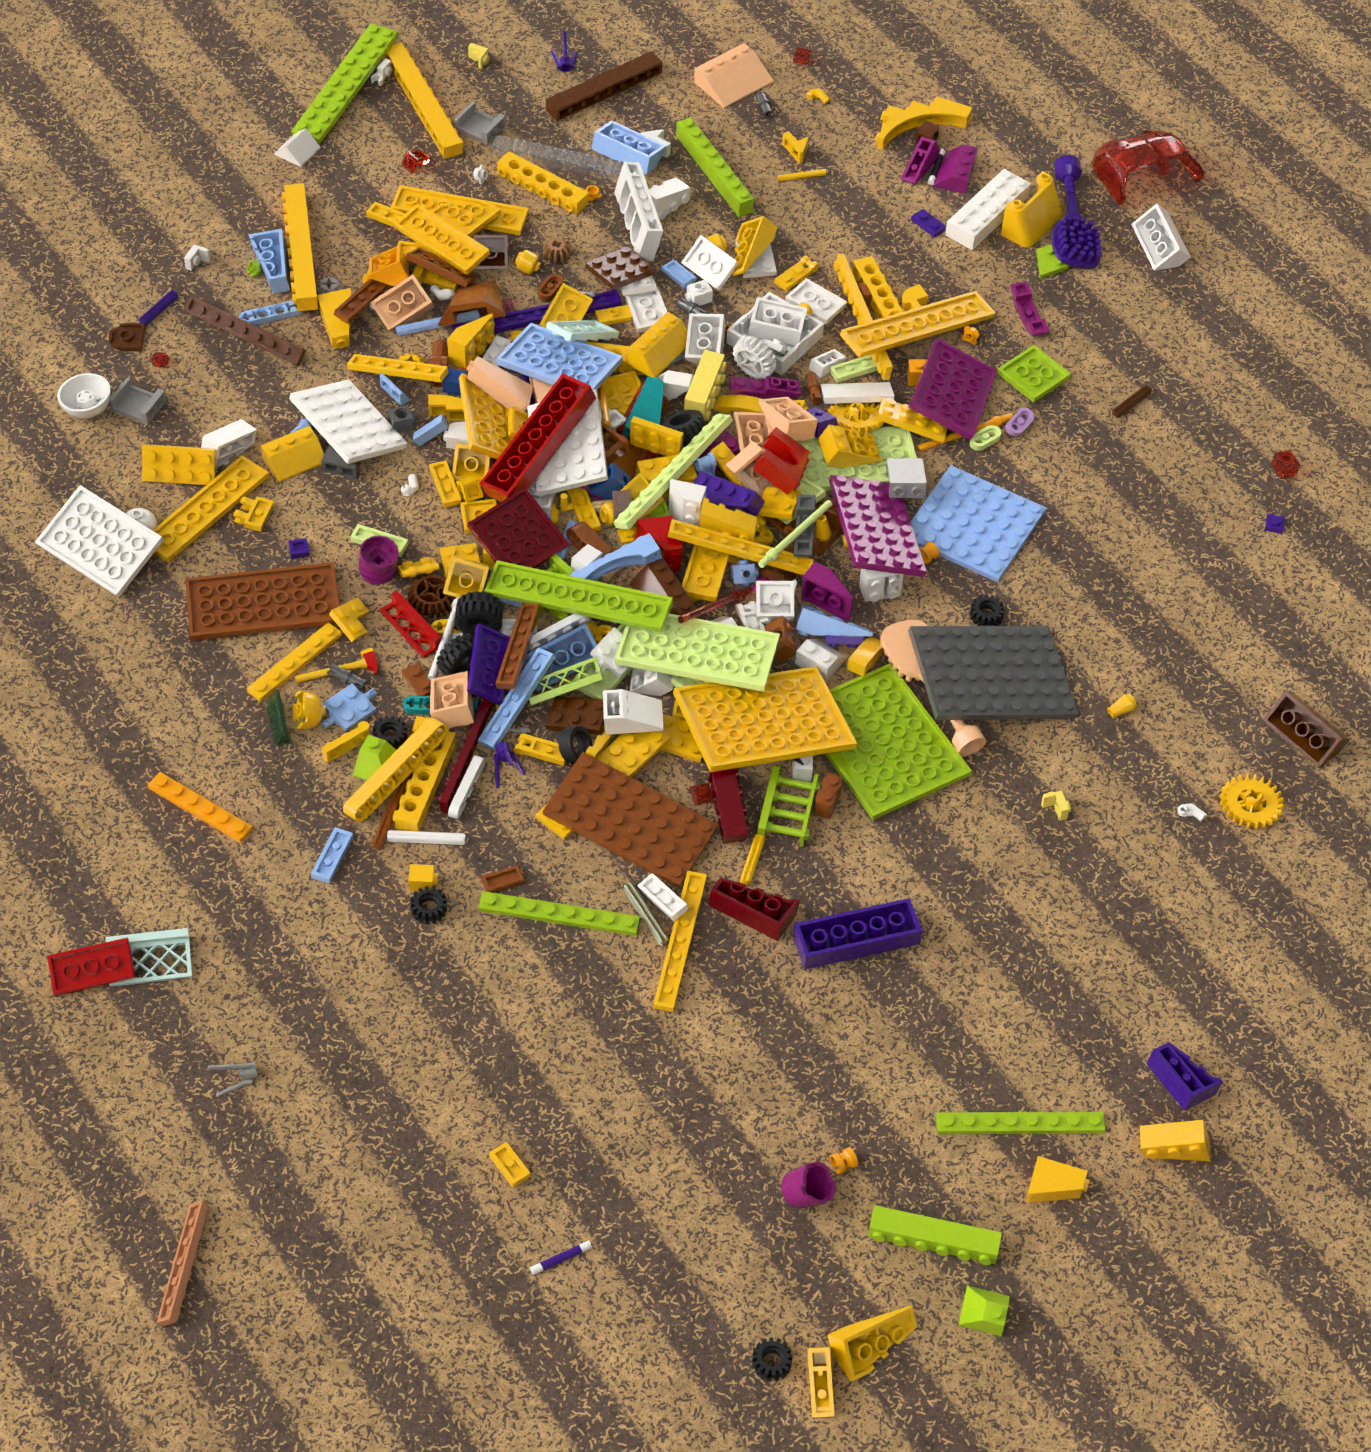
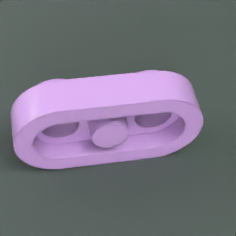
M1028 408L1019 409L1005 426L1007 433L1014 437L1019 436L1034 420L1033 412Z

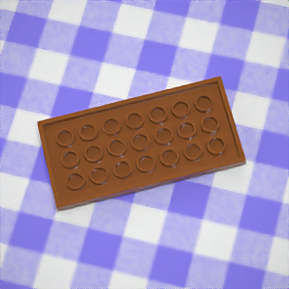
M334 562L185 578L191 641L324 626L327 623L336 625V622L329 615L331 610L339 607Z
M585 752L581 753L543 810V815L679 888L686 879L687 871H691L719 825Z

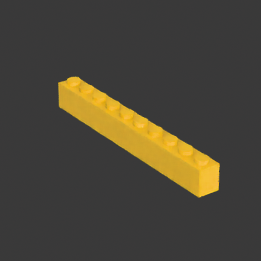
M402 42L393 44L384 56V59L391 60L393 74L443 158L447 159L463 154V139L459 138L456 128H453L450 118H447L444 108L440 107L438 98L434 97L432 88L428 87L426 78L422 77L419 67H416L414 58L410 57L408 48H405Z
M304 183L284 185L285 192H281L282 202H286L283 203V212L287 213L284 214V222L288 224L285 225L286 236H288L286 237L287 247H291L287 248L288 258H292L288 260L289 269H293V271H290V279L294 281L291 282L292 293H295L292 294L293 305L297 304V311L318 310Z

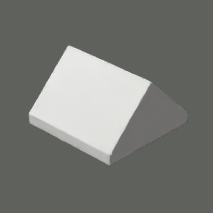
M305 128L294 134L274 154L302 167L321 147Z

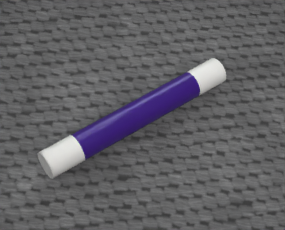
M588 1240L530 1267L532 1275L540 1273L592 1249L591 1243Z

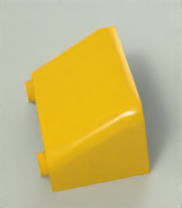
M1044 171L1036 178L1038 184L1037 193L1027 203L1013 200L1005 206L1001 235L1022 247L1028 248L1033 246L1062 217V207L1054 180L1051 175Z

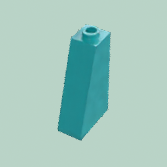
M647 377L626 421L623 436L630 438V424L633 416L660 425L664 391L663 381L658 378Z

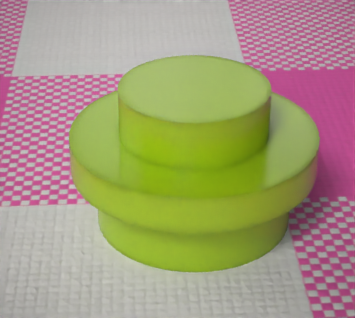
M251 260L249 262L247 273L250 276L255 277L259 275L262 268L260 261Z

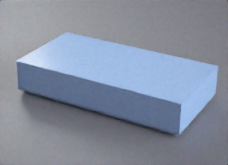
M674 259L661 267L665 274L683 288L697 280L696 276Z

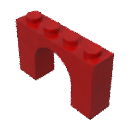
M775 427L765 439L762 447L766 450L756 461L753 470L788 495L792 490L796 491L801 484L800 480L803 478V473L807 468L806 465L809 462L808 456L810 451Z

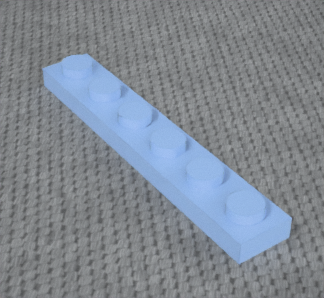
M537 648L520 674L516 689L509 691L503 703H501L479 737L478 742L495 750V746L502 741L554 661L555 656L553 653Z

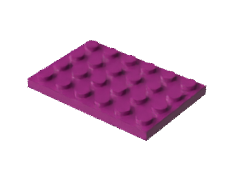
M936 338L908 408L971 440L978 426L997 369Z

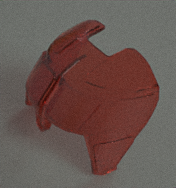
M1158 129L1143 130L1142 135L1124 140L1112 139L1104 143L1097 150L1091 161L1095 174L1118 205H1122L1126 200L1125 188L1128 173L1156 164L1159 175L1166 176L1170 173L1169 160L1178 158L1194 176L1195 183L1202 180L1205 175L1200 164L1190 155L1188 149L1176 135Z

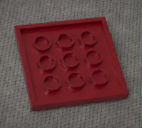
M526 487L467 524L469 530L495 563L496 561L536 568L569 546L568 541Z

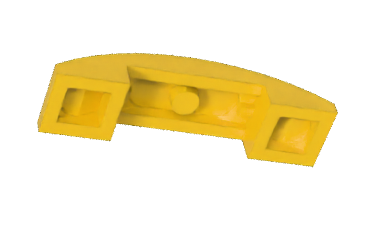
M732 394L719 396L714 408L715 411L729 414L732 413V410L764 413L759 405L761 398Z

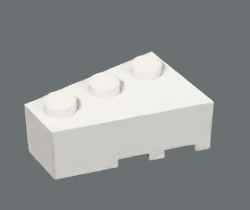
M678 178L664 181L660 186L653 185L649 189L659 220H663L667 214L676 211L680 205L686 204L690 200L691 187Z
M240 419L204 435L201 448L216 449L217 469L222 464L227 465L230 462L228 459L235 454L237 456L254 444L257 429Z

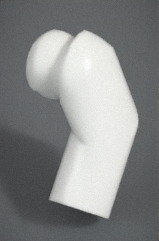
M433 285L430 288L431 293L440 301L450 300L455 295L453 290H440L437 285Z
M415 474L408 476L409 485L405 484V488L401 487V492L404 496H411L419 489Z

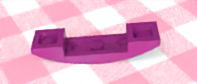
M1027 281L1011 284L1010 288L1017 312L1028 333L1031 336L1049 334L1045 320L1040 318L1031 299L1032 292Z

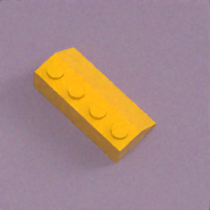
M667 312L629 347L626 363L647 376L656 378L686 349L688 330L683 321Z

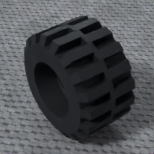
M684 410L674 413L660 424L683 432V448L706 426L702 413L696 410Z
M474 591L473 593L468 592L466 595L463 594L458 598L455 626H457L459 631H462L463 634L469 633L475 637L476 625L479 623L498 632L500 631L503 618V603L499 601L498 597H494L491 593Z

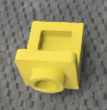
M1051 791L1043 795L1042 808L1054 806L1059 821L1067 820L1071 807L1069 801L1065 800L1063 792Z

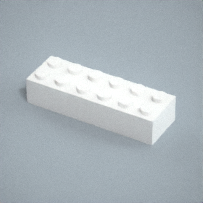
M1003 169L947 221L945 235L973 250L1003 222L1005 206L1013 200L1024 202L1029 197L1031 183Z

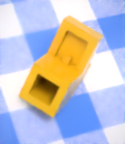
M920 284L904 291L901 308L904 311L927 305L928 295Z

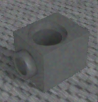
M408 405L387 410L388 422L393 430L402 432L414 428L415 414L413 411L410 412Z

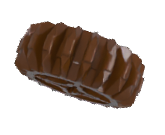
M436 573L434 575L427 574L426 577L420 575V578L414 579V583H411L410 589H408L409 604L418 613H421L423 617L429 614L430 619L432 615H436L439 618L440 613L446 616V611L451 612V605L456 597L443 594L446 581L443 574L437 576Z

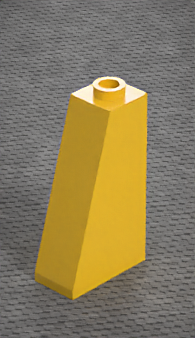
M350 288L317 295L318 308L333 349L350 346L351 321L347 324L334 316L335 309L351 296Z

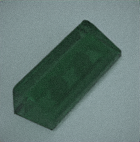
M275 689L266 704L274 746L277 747L288 745L289 742L280 692L278 689Z

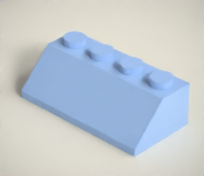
M610 121L594 132L592 150L622 164L624 162H639L643 174L647 175L656 168L666 150V145L614 121Z

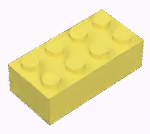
M708 350L703 352L684 403V410L700 411L705 423L710 421L711 409H714L716 406L715 398L720 396V385L725 383L726 374L724 373L727 367V362H724L725 354Z

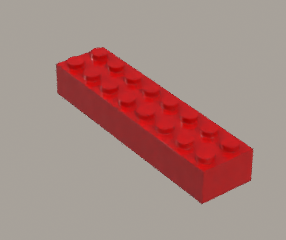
M563 373L481 480L480 485L486 495L502 502L524 487L527 490L595 401L596 396L590 385Z

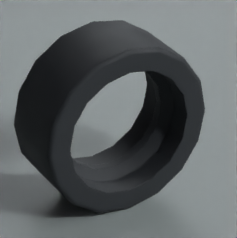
M581 725L566 727L559 735V751L563 759L569 763H575L582 752L586 753L588 747L593 746L588 730ZM574 736L578 744L577 753L575 752L573 745Z

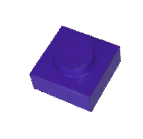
M1267 514L1264 531L1282 534L1285 517Z
M307 538L288 541L291 559L310 557Z

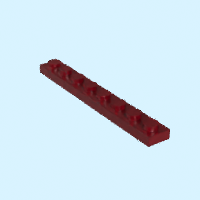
M483 699L482 704H478L477 716L474 718V723L470 724L471 730L465 734L464 746L459 748L458 760L456 763H453L451 776L445 781V790L438 797L440 812L448 814L451 802L476 749L478 739L495 703Z

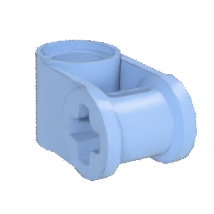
M711 452L707 453L704 457L697 458L693 462L697 476L700 471L715 476L717 463Z

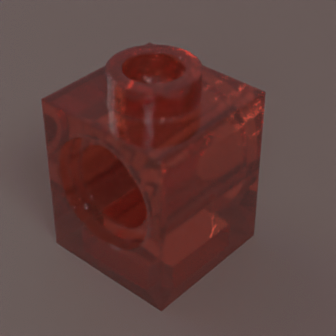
M1286 450L1274 453L1271 465L1279 478L1285 479L1297 476L1300 464L1292 451Z

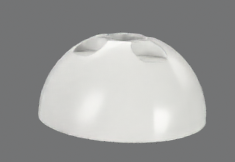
M86 373L76 375L65 381L58 390L57 398L61 407L69 415L80 419H89L102 413L108 406L111 389L109 382L104 377Z

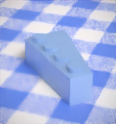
M282 229L249 234L252 248L258 261H260L273 294L290 291L287 249Z

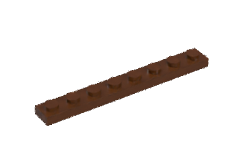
M190 295L184 309L185 312L294 365L299 366L306 352L305 349L195 296Z

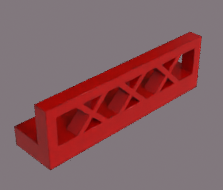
M398 591L392 593V602L381 608L380 613L423 658L437 651L441 636ZM395 607L398 614L389 615L386 611ZM399 620L408 621V627L399 626ZM410 631L418 632L420 634L419 639L411 638L409 636ZM421 643L429 644L431 648L424 652L420 645Z

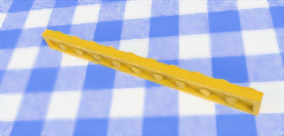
M837 254V259L834 261V270L837 271L839 282L843 285V291L848 297V303L851 304L853 315L856 316L858 325L873 321L845 255ZM886 350L872 354V359L877 364V371L881 374L882 379L890 380L893 366Z

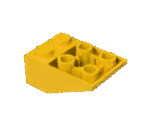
M493 314L486 315L454 330L447 338L449 363L460 368H466L470 361L474 362L477 356L485 352L488 344H491L495 339Z
M828 425L818 438L826 464L829 466L846 468L882 461L873 434Z

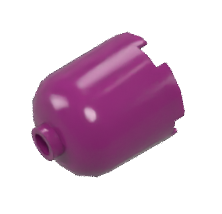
M813 1162L788 1171L784 1175L781 1184V1191L786 1202L792 1207L803 1209L823 1205L827 1201L832 1200L836 1191V1182L831 1178L830 1168L824 1163Z

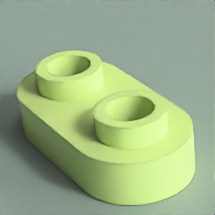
M989 425L979 430L970 440V447L976 451H981L998 442L1001 437L1000 428Z

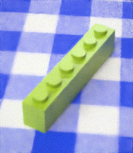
M876 1205L873 1208L868 1237L876 1242L889 1241L899 1247L912 1246L918 1251H935L941 1256L953 1255L964 1261L972 1259L979 1261L983 1265L996 1264L1002 1235L1001 1232Z

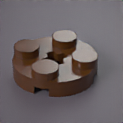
M766 565L764 568L760 567V575L766 579L793 581L796 576L794 572Z

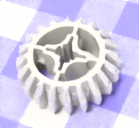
M748 335L743 337L733 348L734 352L732 354L735 356L734 360L737 361V366H740L745 375H750V378L754 377L756 380H763L766 376L772 375L777 361L775 360L776 356L772 354L773 350H770L768 348L769 345H765L764 341H760L758 337L755 338Z

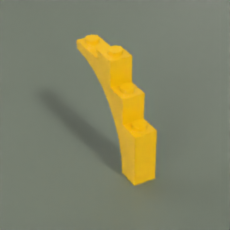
M937 96L933 102H930L929 106L912 101L905 110L889 105L886 111H883L881 114V132H878L875 138L877 149L883 150L887 143L895 136L912 128L920 127L924 121L936 125H951L966 129L971 120L973 107Z

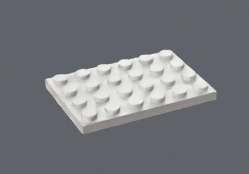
M349 379L290 393L289 399L347 464L407 448L408 443L396 430H393L391 424Z
M593 389L596 396L595 401L535 479L536 491L539 497L608 480L599 400L596 389ZM539 403L527 406L528 418Z
M80 485L35 543L119 598L164 539Z

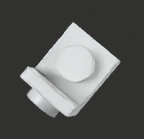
M193 245L184 257L185 268L192 271L195 266L199 265L200 260L209 263V250Z

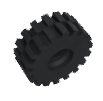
M464 633L462 637L458 635L455 640L451 639L449 644L446 643L445 649L439 652L441 655L437 656L438 661L436 665L445 676L470 670L474 636L469 633L468 635Z

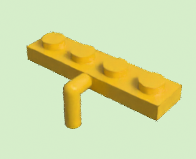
M577 487L565 490L566 493L560 495V509L564 512L574 510L578 522L583 521L587 523L595 532L601 531V524L586 489Z

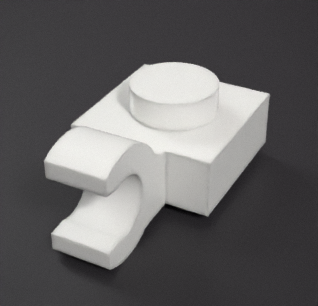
M386 58L377 67V72L371 76V83L378 80V86H381L383 81L391 76V60Z

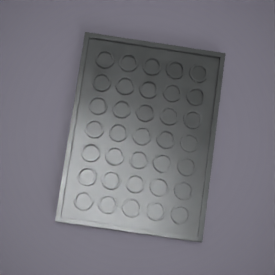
M910 626L908 632L935 720L1077 718L1079 715L1049 626Z

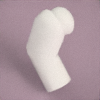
M1182 804L1178 807V814L1182 817L1194 816L1202 822L1207 816L1204 811L1194 804Z

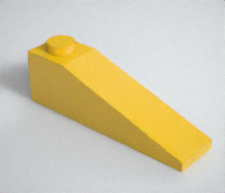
M765 216L741 224L736 237L738 246L735 248V253L737 257L734 259L739 264L733 271V276L745 273L774 240L778 227Z
M904 1307L845 1326L828 1334L832 1356L850 1381H855L875 1369L873 1363L880 1356L885 1359L889 1355L887 1350L894 1343L900 1344L917 1328L913 1307Z

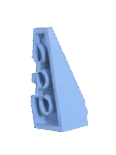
M802 603L799 607L795 629L801 635L873 636L872 630L852 622L845 623L843 619L837 616L830 615L828 617L824 611Z

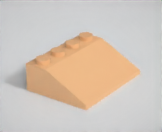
M745 43L695 68L694 83L723 108L774 82L756 53Z

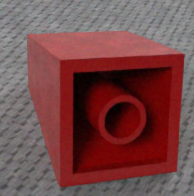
M673 515L637 519L634 541L640 536L650 533L660 548L662 558H664L672 572H679L683 546L681 540L668 537L672 519H674Z

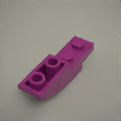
M730 376L729 379L730 394L747 395L761 399L780 397L792 399L801 395L800 381L770 376H766L764 381Z

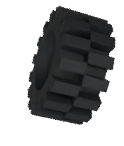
M985 594L984 598L980 595L971 604L970 618L973 619L974 624L978 622L977 626H998L999 623L1001 624L1005 607L1003 602H999L1000 599L998 597L994 599L993 595H991V598L988 597V594ZM990 609L994 612V614L987 615L982 613L980 610Z
M385 716V720L379 718V723L376 721L372 727V735L374 737L386 740L396 750L398 746L400 747L408 739L407 726L399 717L396 720L395 716H391V719ZM387 730H394L397 732V735L385 737L383 733Z
M425 886V890L419 888V893L415 891L413 893L414 897H411L410 902L411 913L414 915V919L417 920L419 918L420 923L425 921L426 924H429V921L435 924L436 919L441 921L442 916L445 917L447 912V899L444 892L442 893L440 889L436 891V888L433 886L431 890H429V886ZM425 901H433L437 905L431 910L421 907Z
M770 1337L768 1342L766 1338L763 1339L762 1344L759 1342L753 1350L752 1366L753 1369L755 1368V1373L757 1375L760 1374L762 1379L767 1377V1381H771L772 1378H775V1381H779V1377L785 1378L786 1373L789 1374L792 1367L793 1354H791V1348H787L785 1341L781 1344V1339L777 1338V1341H773V1337ZM768 1353L777 1354L781 1359L780 1364L768 1366L764 1362L765 1355Z

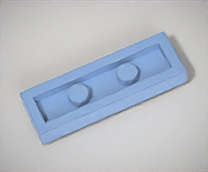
M336 827L333 829L311 872V878L331 883L353 839L352 832Z

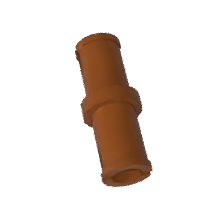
M808 372L809 376L808 374L805 375L808 384L807 391L811 396L812 404L819 405V401L820 403L823 402L820 392L821 386L817 381L816 373Z

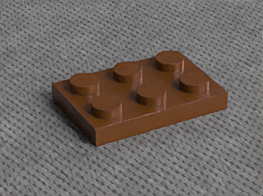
M556 696L554 698L545 724L547 730L562 731L566 727L581 725L588 730L589 734L601 735L604 726L602 699Z

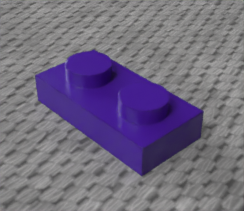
M924 209L911 216V220L934 238L946 231V226Z
M825 635L824 641L831 647L847 644V647L857 648L863 642V636Z

